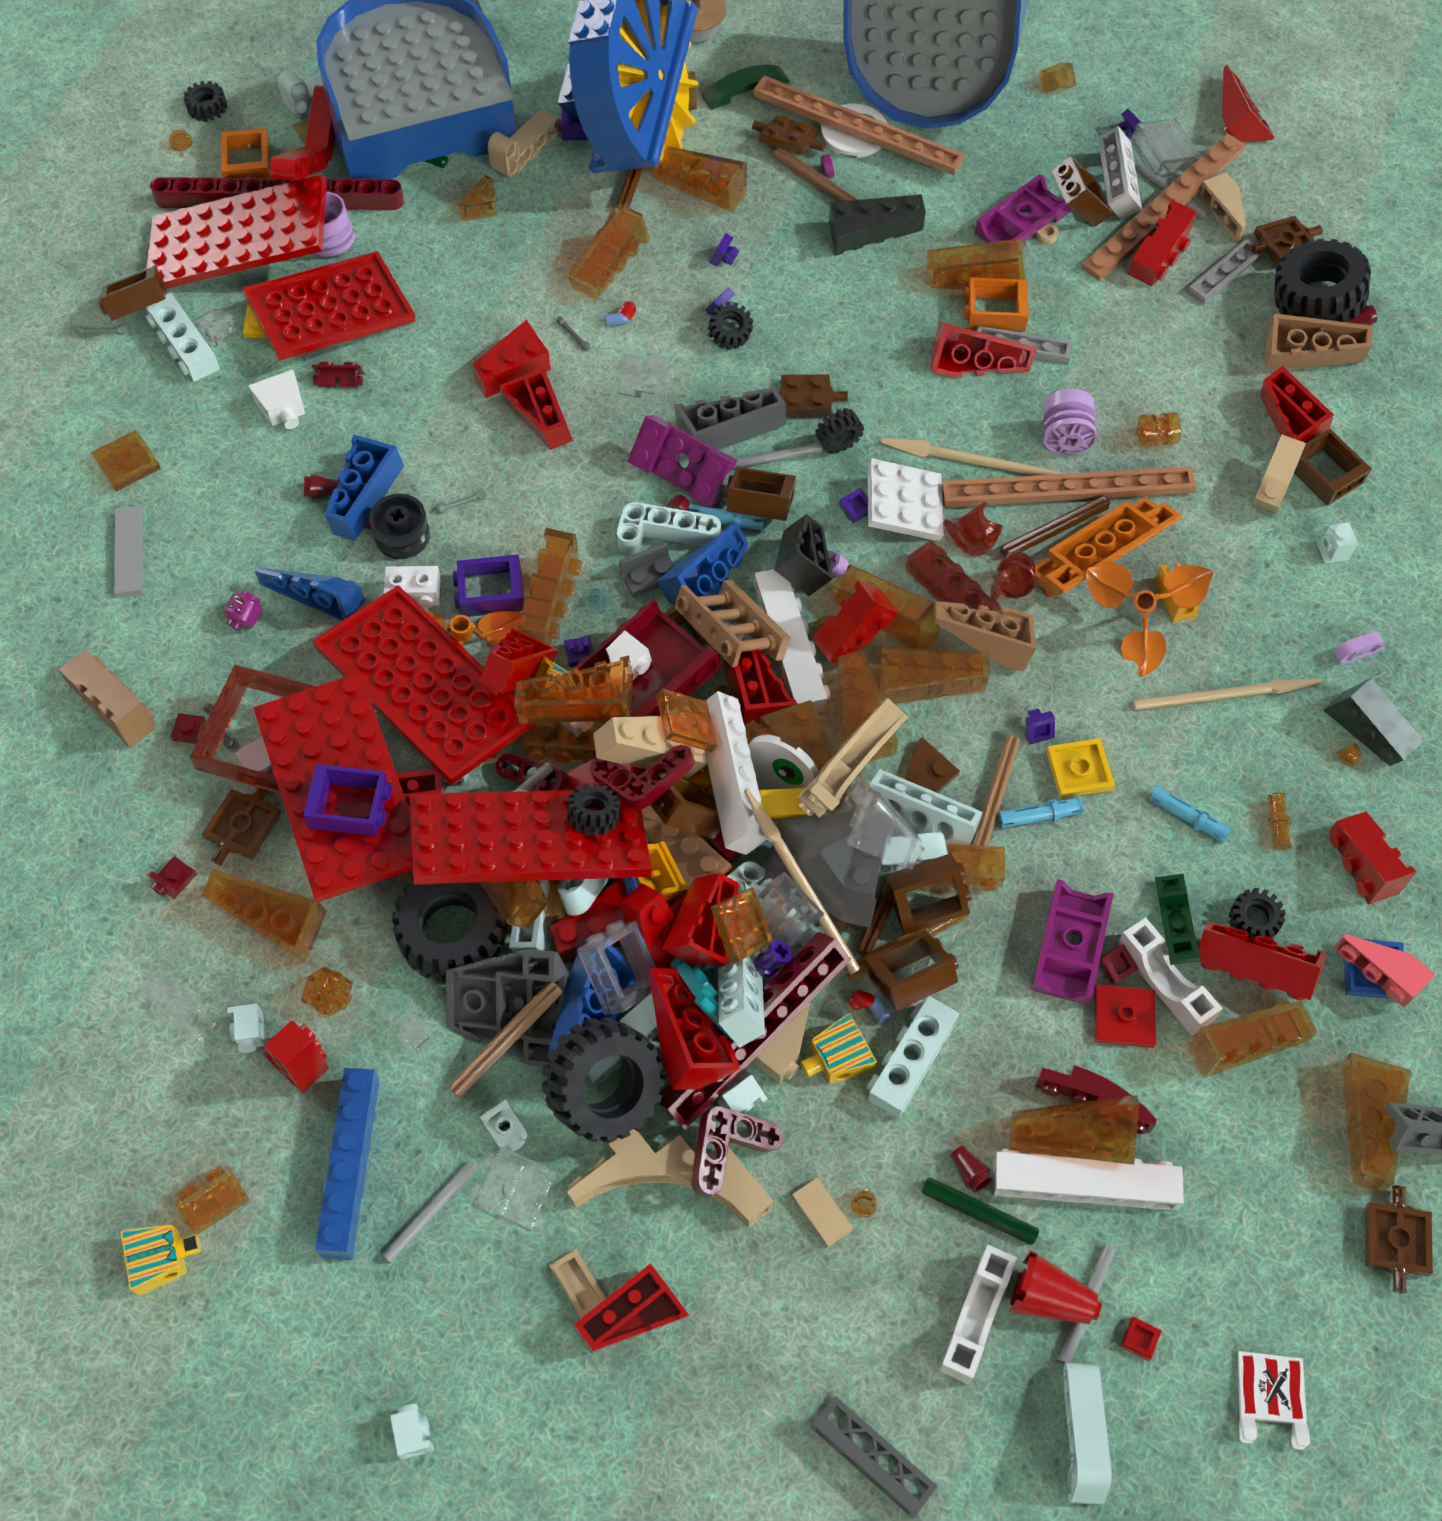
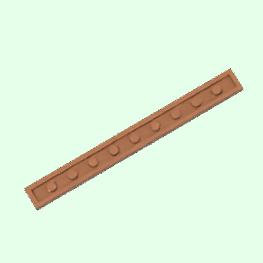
M763 76L753 90V96L953 176L964 162L965 154L767 76Z
M1227 133L1082 264V270L1100 282L1143 243L1147 235L1151 236L1159 227L1156 225V222L1160 217L1163 219L1166 217L1168 204L1172 199L1185 205L1200 192L1203 181L1215 177L1244 152L1246 144Z
M1192 467L942 481V495L945 508L1096 499L1100 496L1117 498L1194 493L1196 489Z

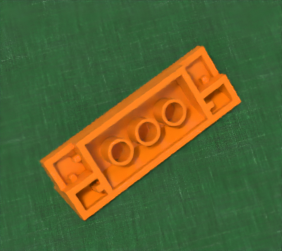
M1147 497L1142 498L1133 505L1126 501L1048 550V558L1028 570V577L1046 591V598L1063 594L1086 580V570L1088 568L1111 564L1179 521L1182 515L1163 502L1156 505Z

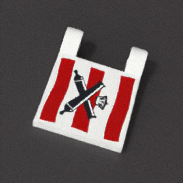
M1238 1351L1240 1442L1251 1444L1257 1438L1255 1420L1292 1424V1448L1304 1450L1310 1444V1435L1306 1418L1303 1358Z

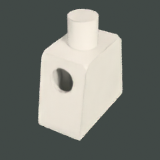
M293 369L249 385L255 404L272 426L283 422L285 428L294 429L299 425L297 417L304 415L305 411Z

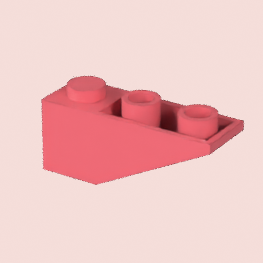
M1345 934L1334 947L1339 951L1344 960L1353 963L1362 971L1366 979L1376 983L1393 1002L1399 1003L1402 1007H1405L1435 976L1431 970L1412 954Z

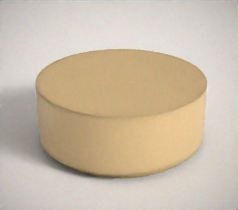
M1048 223L1035 233V239L1041 244H1052L1058 238V228Z

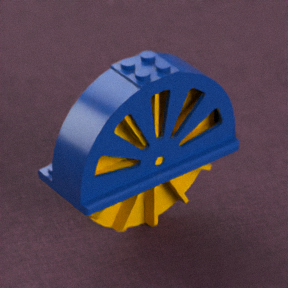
M686 0L579 1L568 41L570 44L569 64L557 104L572 120L580 119L584 132L594 148L589 169L593 174L656 166L667 160L671 155H678L682 151L681 139L684 130L695 125V119L688 111L689 88L698 87V81L688 79L685 61L688 48L691 46L690 39L698 11L694 2H686Z

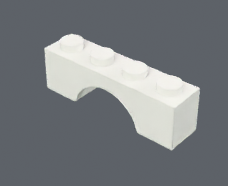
M626 631L606 649L610 659V669L606 678L600 684L585 690L568 687L549 706L553 717L577 737L582 732L589 730L601 712H606L611 707L613 700L620 693L626 692L630 688L632 681L639 674L645 673L652 662L648 648Z
M1146 917L1123 932L1117 946L1125 944L1139 969L1137 971L1150 987L1155 990V993L1191 1036L1215 1021L1223 1008L1204 986L1191 983L1174 965H1170L1165 940Z
M990 1245L986 1246L939 1372L967 1385L970 1384L974 1378L992 1321L1008 1285L1017 1257Z

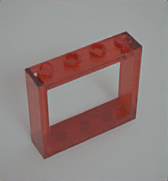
M234 664L190 755V759L197 771L280 793L274 775L216 760L214 756L247 687L285 697L316 686Z

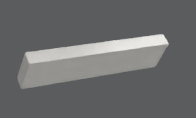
M1246 238L1188 286L1186 292L1205 305L1259 260L1265 251L1253 254L1251 252V245L1254 243Z
M977 325L976 331L1037 347L1034 355L1035 359L1063 364L1069 363L1072 341Z
M141 506L115 508L114 593L117 598L143 595V510Z

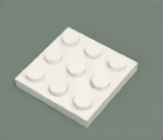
M871 458L868 463V526L940 541L944 536L941 474Z

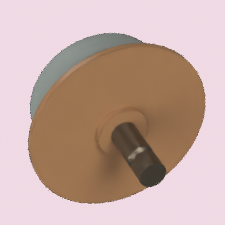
M686 0V2H694L698 8L690 42H702L714 37L719 31L720 23L726 15L724 0Z

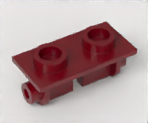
M322 361L319 362V365L311 366L317 373V375H313V384L318 385L319 388H336V379H340L341 388H358V386H363V376H359V374H365V371L358 363L344 362L343 365H334L332 362Z

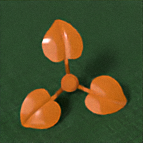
M1114 563L1090 567L1086 570L1087 585L1097 603L1106 608H1117L1122 604L1124 597L1133 599L1136 610L1143 614V632L1135 630L1128 633L1121 644V653L1124 660L1134 661L1138 665V675L1142 677L1150 674L1160 665L1167 649L1165 637L1161 632H1148V614L1155 610L1156 600L1172 596L1175 605L1187 609L1194 608L1205 599L1213 577V572L1205 567L1196 565L1178 566L1170 570L1164 577V586L1169 592L1154 595L1151 591L1143 590L1136 595L1127 593L1133 586V578L1126 567Z
M426 611L449 634L451 633V636L463 647L464 644L471 640L472 632H474L480 639L486 638L488 645L494 648L497 644L499 645L502 639H505L506 634L510 633L512 628L522 632L526 616L523 613L501 611L489 613L482 617L478 622V629L475 624H471V620L465 615L454 616L446 627V622L441 615Z

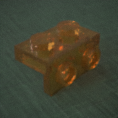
M948 844L947 853H952L956 863L961 862L965 869L967 878L963 879L964 885L966 884L968 888L969 886H980V889L984 891L997 890V887H1002L1005 880V847ZM952 878L945 880V885H952V888H954Z
M221 1165L216 1166L204 1175L206 1178L204 1181L196 1186L194 1183H191L177 1193L178 1198L174 1200L175 1206L194 1235L200 1234L250 1200L229 1165L223 1168Z

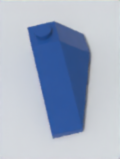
M732 523L716 537L710 539L673 566L657 581L670 604L675 606L681 585H686L697 597L719 594L723 581L729 580L727 576L731 568L738 567L749 544L738 523ZM718 605L707 607L711 611H714L718 607Z
M259 567L255 570L260 585L341 621L356 613L365 601L361 587L352 580L346 581L333 576Z

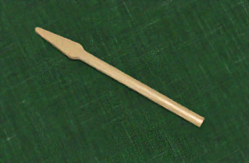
M888 438L880 440L882 444L919 457L930 455L1030 476L1060 474V471L931 446L925 440Z
M1323 679L1272 680L1269 683L1133 700L1132 705L1134 711L1267 693L1280 694L1322 684Z
M748 788L745 789L744 793L766 838L772 843L826 935L835 938L850 956L851 960L845 966L850 974L855 973L860 969L859 965L781 838L778 828Z

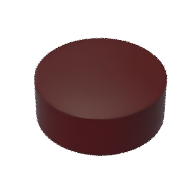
M679 494L672 498L666 507L687 511L689 500L682 494Z

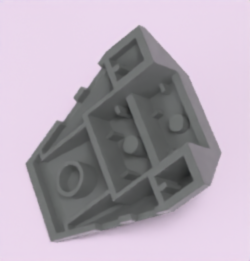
M871 810L825 814L821 815L820 818L816 815L779 819L776 827L780 832L781 838L825 911L841 922L870 928L877 901L875 892L886 845L890 844L896 816ZM772 845L765 876L804 898Z
M526 949L446 970L447 1027L478 1042L483 1040L490 1043L548 982H554L561 988L562 994L506 1051L520 1058V1062L526 1065L544 1067L545 1064L549 1065L550 1058L547 1055L569 982V972L557 952Z

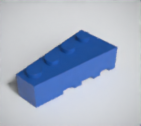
M353 434L351 450L346 453V464L343 471L339 473V483L337 489L333 490L325 517L333 535L356 541L369 521L371 509L376 502L386 495L403 469L404 464L396 446Z
M603 936L580 941L549 1051L551 1048L555 1050L559 1045L556 1040L562 1034L568 1036L571 1033L569 1029L576 1024L585 1026L584 1022L593 1018L598 1021L602 1018H611L616 1021L640 975V972Z

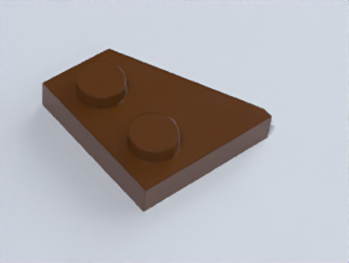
M922 737L917 744L905 780L939 793L959 776L960 770Z

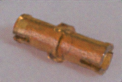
M1281 792L1269 794L1267 796L1270 810L1268 825L1272 828L1273 849H1290L1292 847L1289 833L1291 818L1287 815L1286 794Z

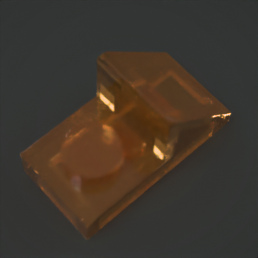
M484 175L459 204L463 221L497 216L496 201L493 199L495 196L493 178Z

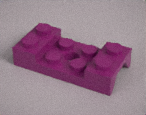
M1039 174L980 217L976 222L975 234L1009 259L1024 248L1028 238L1051 221L1056 224L1068 215L1072 208L1066 204L1065 199L1061 200L1048 191L1044 176Z
M655 415L645 416L627 460L628 463L647 473L652 472L690 493V497L708 507H715L720 503L718 494L726 475L738 461ZM682 454L687 455L689 459L686 468L682 467L679 462Z
M1057 879L1048 911L1049 915L1031 991L1088 1006L1094 991L1113 893L1107 892L1090 895L1071 890L1063 880ZM1076 934L1081 939V944L1071 945L1066 940V935Z

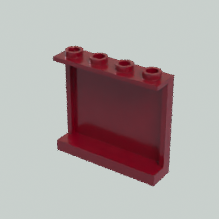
M653 599L647 605L641 607L638 613L629 621L623 623L607 640L602 641L598 648L590 655L583 658L574 670L579 679L586 683L588 689L600 684L606 678L610 669V659L606 649L626 631L648 648L652 662L645 673L639 674L632 681L630 688L626 692L620 693L613 700L610 709L619 717L668 716L713 676L722 665L716 651L710 646L705 649L666 616L659 609L656 600Z

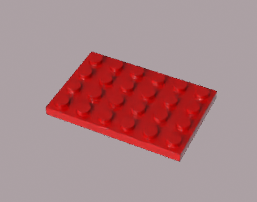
M378 251L243 288L244 297L279 361L415 322V313Z

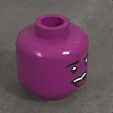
M244 590L241 593H233L223 609V615L228 619L226 624L238 631H241L242 628H253L263 611L262 606L259 604L261 600Z

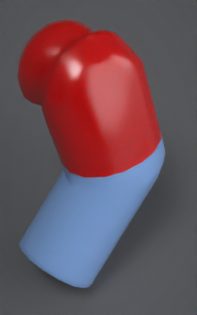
M626 301L622 304L618 313L606 314L607 327L628 324L636 313V305L631 301Z
M857 990L848 998V1004L853 1010H860L861 1007L869 1009L878 1024L890 1018L886 1008L876 995Z

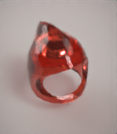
M986 501L955 522H950L948 519L943 521L944 527L956 545L963 552L971 556H982L988 553L994 547L1002 532L1003 525L992 522L984 516V509L987 506Z
M1016 552L1000 561L995 569L994 579L990 588L992 600H997L1000 595L1013 599L1021 598L1033 591L1036 583V569L1034 561L1029 555Z

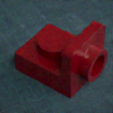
M176 856L158 874L153 871L147 874L152 882L150 887L158 895L164 897L167 894L173 899L197 875L194 869Z

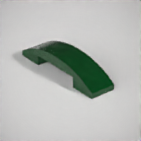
M769 64L755 65L740 69L721 78L708 87L701 96L709 108L713 110L730 104L731 97L753 90L763 76L784 84L789 83L790 80L780 66Z
M1184 874L1155 877L1170 965L1200 962Z

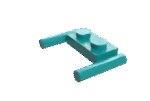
M675 958L671 962V967L678 971L696 997L695 1003L732 1040L719 1024L718 1002L714 997L718 992L707 981L708 978L698 966L692 969L686 961L683 962L681 959Z

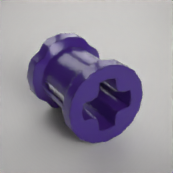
M774 940L769 944L766 952L757 955L754 959V965L763 976L772 977L778 971V967L791 961V949L783 941Z

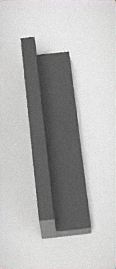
M1388 1102L1385 1110L1398 1125L1388 1141L1394 1150L1442 1155V1108Z
M836 1396L813 1421L811 1425L812 1430L912 1519L918 1514L938 1487ZM835 1407L847 1416L848 1429L839 1430L827 1419ZM851 1420L860 1428L852 1429ZM867 1433L872 1438L873 1452L865 1453L853 1442V1434ZM877 1443L886 1451L878 1452ZM878 1456H893L898 1461L899 1475L887 1473L879 1465ZM902 1465L912 1474H903ZM917 1478L928 1487L919 1500L905 1489L904 1479Z

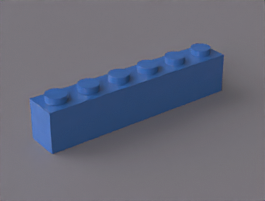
M344 1068L315 1248L321 1258L353 1260L380 1082L374 1069Z

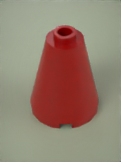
M1031 1250L1028 1251L1023 1260V1263L1028 1266L1027 1269H1023L1022 1272L1018 1273L1010 1300L1012 1307L1009 1309V1312L1087 1325L1092 1319L1097 1321L1102 1308V1302L1098 1301V1293L1038 1253Z

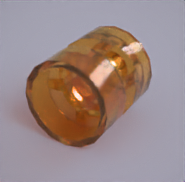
M1154 413L1141 414L1137 423L1140 446H1157L1159 442L1161 445L1178 444L1181 435L1178 413H1161L1159 417Z

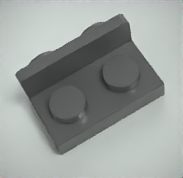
M666 543L652 545L647 550L637 554H630L619 561L620 575L632 597L660 587L657 581L675 566L668 555Z

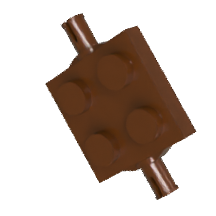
M776 116L769 124L756 120L752 124V130L761 132L759 142L799 155L811 148L821 152L825 150L826 143L815 140L818 128L811 127L808 123H799L787 116Z
M1296 216L1256 226L1253 233L1259 240V243L1251 245V252L1256 254L1267 251L1278 265L1282 257L1287 252L1290 253L1292 248L1297 245L1300 247L1307 241L1315 242L1313 237L1322 235L1323 229L1321 225L1307 228L1300 223Z
M830 374L781 375V387L778 393L785 402L786 417H830L829 413L832 412L833 401H848V391H833L830 386Z
M260 782L254 794H243L234 789L229 791L202 833L204 839L219 846L217 852L211 858L213 863L222 866L229 853H238L253 860L281 816L278 808L268 805L264 801L265 796L271 789L269 784Z
M1393 1185L1392 1203L1379 1204L1368 1202L1365 1205V1266L1384 1269L1393 1273L1392 1292L1405 1294L1407 1293L1406 1275L1415 1274L1429 1277L1433 1274L1432 1212L1416 1210L1406 1205V1187Z

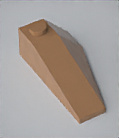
M936 601L934 604L935 623L995 663L1008 669L1024 671L1036 650L1033 615L1001 607L999 611L989 610L988 606L980 605L978 609H970L965 604Z

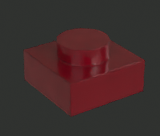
M178 713L171 733L172 740L199 744L206 724L205 717Z
M1125 944L1117 946L1100 957L1099 964L1111 985L1117 984L1139 970Z

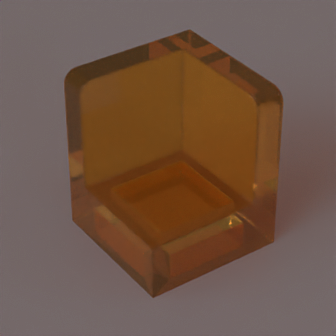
M1061 62L1039 71L1044 93L1059 88H1071L1077 85L1072 63Z

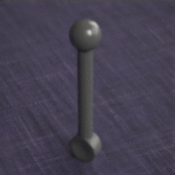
M561 316L556 319L579 342L582 350L587 351L590 349L589 342L583 341L566 324Z
M210 703L205 704L204 712L209 714L224 739V746L232 748L235 744L234 739L227 735L214 713V706Z

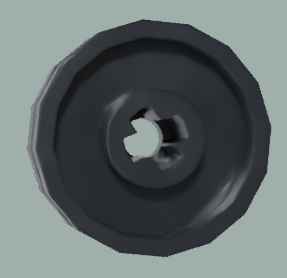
M408 494L388 495L376 502L371 509L369 523L377 549L385 556L393 559L411 558L422 552L429 543L430 528L423 504L416 497Z

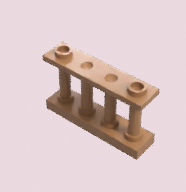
M733 580L723 581L718 595L697 597L686 585H681L674 608L732 667L737 666L741 652L764 649L775 661L784 660L791 637ZM719 605L723 610L711 611L707 606ZM734 620L738 625L726 626L722 621ZM749 634L753 639L741 641L737 635Z

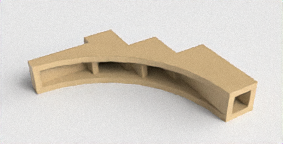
M886 698L840 746L839 751L821 768L820 773L797 796L802 801L798 806L810 817L815 813L820 818L827 809L832 811L840 803L843 793L854 778L894 732L908 719V716L889 698Z
M632 1129L629 1137L621 1140L615 1136V1141L609 1144L610 1153L613 1155L611 1158L608 1156L604 1157L594 1166V1171L587 1177L582 1175L570 1184V1190L567 1191L568 1199L577 1209L597 1195L621 1186L637 1183H670L692 1188L691 1176L695 1153L679 1135L674 1140L668 1138L662 1142L657 1148L658 1152L655 1154L639 1132ZM728 1146L723 1185L721 1190L711 1195V1197L732 1210L750 1227L773 1209V1200ZM716 1147L707 1153V1156L712 1160H715L717 1156ZM707 1176L703 1177V1181L707 1183V1187H710L711 1182L707 1180Z

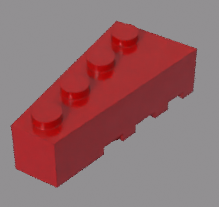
M512 628L510 633L506 634L505 639H502L499 645L497 644L489 652L479 683L487 686L488 691L497 695H503L504 693L531 685L542 658L545 657L554 662L558 649Z
M1208 922L1205 926L1198 946L1199 963H1201L1202 967L1212 971L1220 969L1229 972L1231 977L1245 981L1249 979L1258 982L1260 987L1267 990L1278 989L1287 992L1289 997L1296 1000H1311L1318 985L1328 952L1317 950L1316 955L1305 952L1302 945L1291 943L1290 946H1280L1274 941V938L1263 935L1255 936L1252 939L1248 937L1249 933L1247 931Z

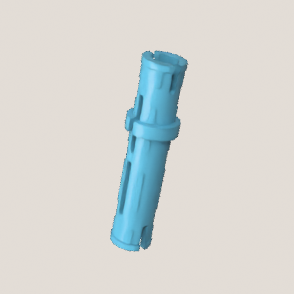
M693 504L689 505L690 512L715 516L720 520L721 525L730 526L732 523L737 522L740 529L746 528L761 532L764 530L765 518L726 512L723 509Z
M1158 785L1148 800L1194 826V830L1198 832L1201 830L1223 843L1231 830V827L1209 816V812H1202Z
M1080 796L1059 801L1051 799L1048 803L998 811V820L1001 829L1051 819L1052 821H1059L1060 818L1065 816L1083 814L1084 807Z

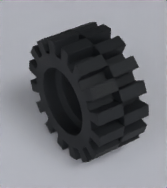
M200 81V85L194 83L193 88L189 86L187 88L188 91L184 92L183 98L188 114L192 118H196L197 121H200L202 118L203 122H207L208 118L214 121L215 116L220 118L222 117L221 113L225 114V109L228 107L223 88L218 83L212 84V81H208L205 84L204 81ZM204 100H210V101L205 102V103H200L201 101H204Z
M726 302L725 306L723 304L718 305V309L715 308L709 320V337H714L712 341L714 344L720 342L719 347L722 349L724 345H727V350H731L732 346L735 349L739 348L740 344L743 346L748 341L753 329V318H750L751 313L749 311L745 313L746 307L743 305L741 308H738V303L734 302L733 306L730 305V302ZM725 319L734 320L739 324V330L736 333H729L722 328V322Z
M844 408L843 411L837 409L835 414L833 412L829 413L830 417H824L822 419L823 423H819L818 429L815 431V435L825 451L829 452V454L834 452L837 454L840 450H847L849 446L852 448L854 442L858 443L859 437H862L864 434L862 432L864 427L852 409Z
M593 783V787L583 784V789L578 786L575 788V792L571 791L568 797L567 821H569V825L571 827L575 826V831L577 832L583 829L584 835L594 832V836H599V831L607 834L609 829L611 831L614 830L619 820L620 798L618 795H615L613 789L607 791L608 786L603 785L602 788H598V784ZM587 808H597L600 811H591Z
M1254 888L1252 892L1247 889L1243 894L1240 893L1230 908V926L1235 925L1236 929L1247 931L1249 933L1248 937L1252 939L1255 936L1262 935L1274 938L1285 922L1283 917L1286 915L1285 910H1280L1283 903L1281 901L1275 902L1277 896L1274 893L1271 897L1267 896L1268 890L1264 889L1260 894L1259 888ZM1256 907L1263 910L1267 916V922L1263 925L1253 923L1246 915L1247 909Z

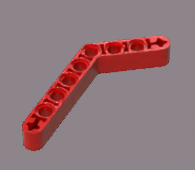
M322 85L314 86L305 146L272 157L270 162L272 179L298 181L330 167L327 165L332 159L335 131Z

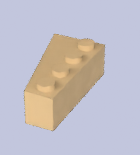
M700 715L613 717L593 733L597 759L647 770L671 748L678 745H686L692 751L695 764L682 778H690L708 764Z

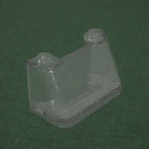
M859 773L851 782L838 812L855 811L849 824L853 828L849 837L847 836L846 844L912 870L914 864H919L924 855L925 847L921 846L922 840L910 823L868 776Z

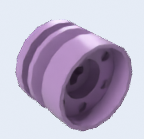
M326 192L322 252L314 254L322 257H333L342 254L354 243L355 233L343 199L337 194Z
M1064 389L1054 392L1044 400L1042 417L1046 448L1057 454H1080L1089 450L1096 443L1095 402L1089 393L1079 389Z

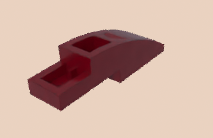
M1074 1065L1069 1075L1042 1067L1037 1076L1035 1087L1040 1088L1042 1093L1057 1097L1059 1094L1070 1097L1071 1101L1078 1105L1093 1104L1091 1116L1097 1117V1120L1102 1124L1113 1126L1117 1123L1127 1126L1128 1131L1140 1135L1146 1132L1150 1133L1156 1125L1157 1119L1133 1095L1114 1082L1090 1070Z

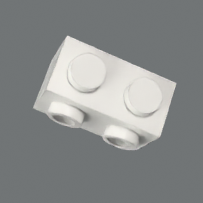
M438 566L386 567L384 594L399 585L422 608L440 606L441 576Z

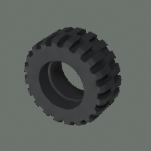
M1317 239L1316 242H1304L1300 247L1297 245L1290 250V253L1287 252L1282 257L1276 267L1274 297L1279 313L1282 315L1349 322V319H1354L1360 314V311L1365 308L1369 299L1371 278L1369 260L1356 246L1352 247L1350 243L1345 241L1343 243L1338 242V239H1331L1330 241ZM1317 281H1329L1336 283L1335 285L1328 287H1314L1307 285Z
M487 882L414 884L413 886L408 884L403 890L405 897H398L395 904L397 911H394L392 916L394 936L403 958H406L408 965L413 970L418 968L421 976L428 979L432 974L435 981L444 983L446 970L490 959L491 956L493 958L498 957L501 953L500 944H505V929L507 925L501 899L498 897L497 891L492 884ZM462 906L476 914L477 921L468 935L456 942L438 943L424 935L425 923L434 912L441 908Z
M595 1018L589 1019L584 1022L585 1026L579 1024L572 1026L569 1029L571 1033L568 1036L562 1034L556 1040L559 1043L555 1050L550 1049L547 1055L550 1058L549 1065L545 1064L542 1075L547 1078L546 1081L542 1082V1091L547 1095L545 1102L548 1108L553 1111V1115L580 1137L583 1136L587 1140L594 1142L602 1140L604 1143L615 1141V1136L622 1140L631 1135L630 1131L632 1129L636 1131L641 1129L645 1125L643 1121L646 1117L651 1118L655 1113L653 1107L656 1102L660 1103L663 1095L659 1092L660 1087L665 1085V1076L660 1073V1071L664 1070L663 1061L658 1057L659 1051L655 1045L649 1042L646 1036L625 1023L616 1022L611 1018H602L600 1021ZM620 1055L623 1073L615 1092L601 1102L586 1104L584 1099V1083L591 1068L605 1057Z

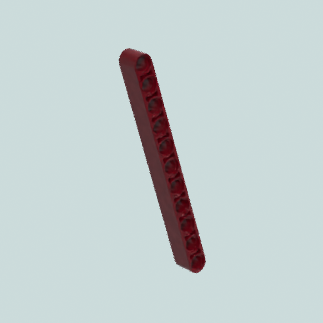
M158 177L151 181L150 189L155 203L160 208H189L293 181L272 178ZM326 179V192L339 195L344 201L346 210H398L404 205L401 183L397 180Z

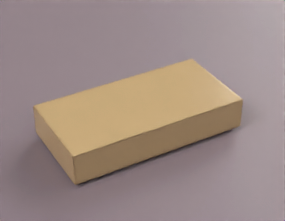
M815 1178L792 1194L793 1200L827 1248L853 1231V1227L818 1178Z
M577 1249L549 1266L580 1318L584 1317L606 1299Z

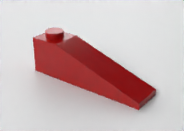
M1228 65L1224 66L1222 118L1226 125L1223 129L1241 142L1271 141L1275 136L1266 120H1262L1258 113L1260 112L1258 107L1251 100L1250 94L1240 78Z
M939 321L932 345L930 371L953 378L962 377V374L976 373V376L985 375V372L999 371L1001 374L1029 372L1037 347Z
M651 968L648 974L662 1061L672 1089H700L738 1072L740 1065L731 1043L725 1035L719 1036L711 1025L713 1021L706 1014H703L694 1002L696 997L676 969Z

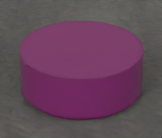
M830 154L822 155L820 157V164L824 176L827 178L834 177V167Z

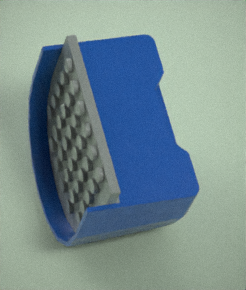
M348 0L327 18L316 40L318 66L339 151L350 179H394L410 164L460 151L474 157L489 154L488 143L495 132H500L509 138L516 132L508 60L491 22L475 2L471 0Z
M844 0L843 41L849 73L866 100L894 121L925 129L959 125L988 109L1008 84L1029 0Z

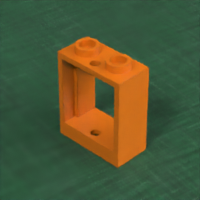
M267 128L221 132V160L224 178H247V176H250V178H272L270 174L271 142ZM262 147V161L230 164V150Z
M970 277L969 287H964L963 302H968V305L964 306L963 319L968 320V329L977 330V325L1015 332H1025L1029 317L1027 280ZM975 298L1015 300V313L975 311Z

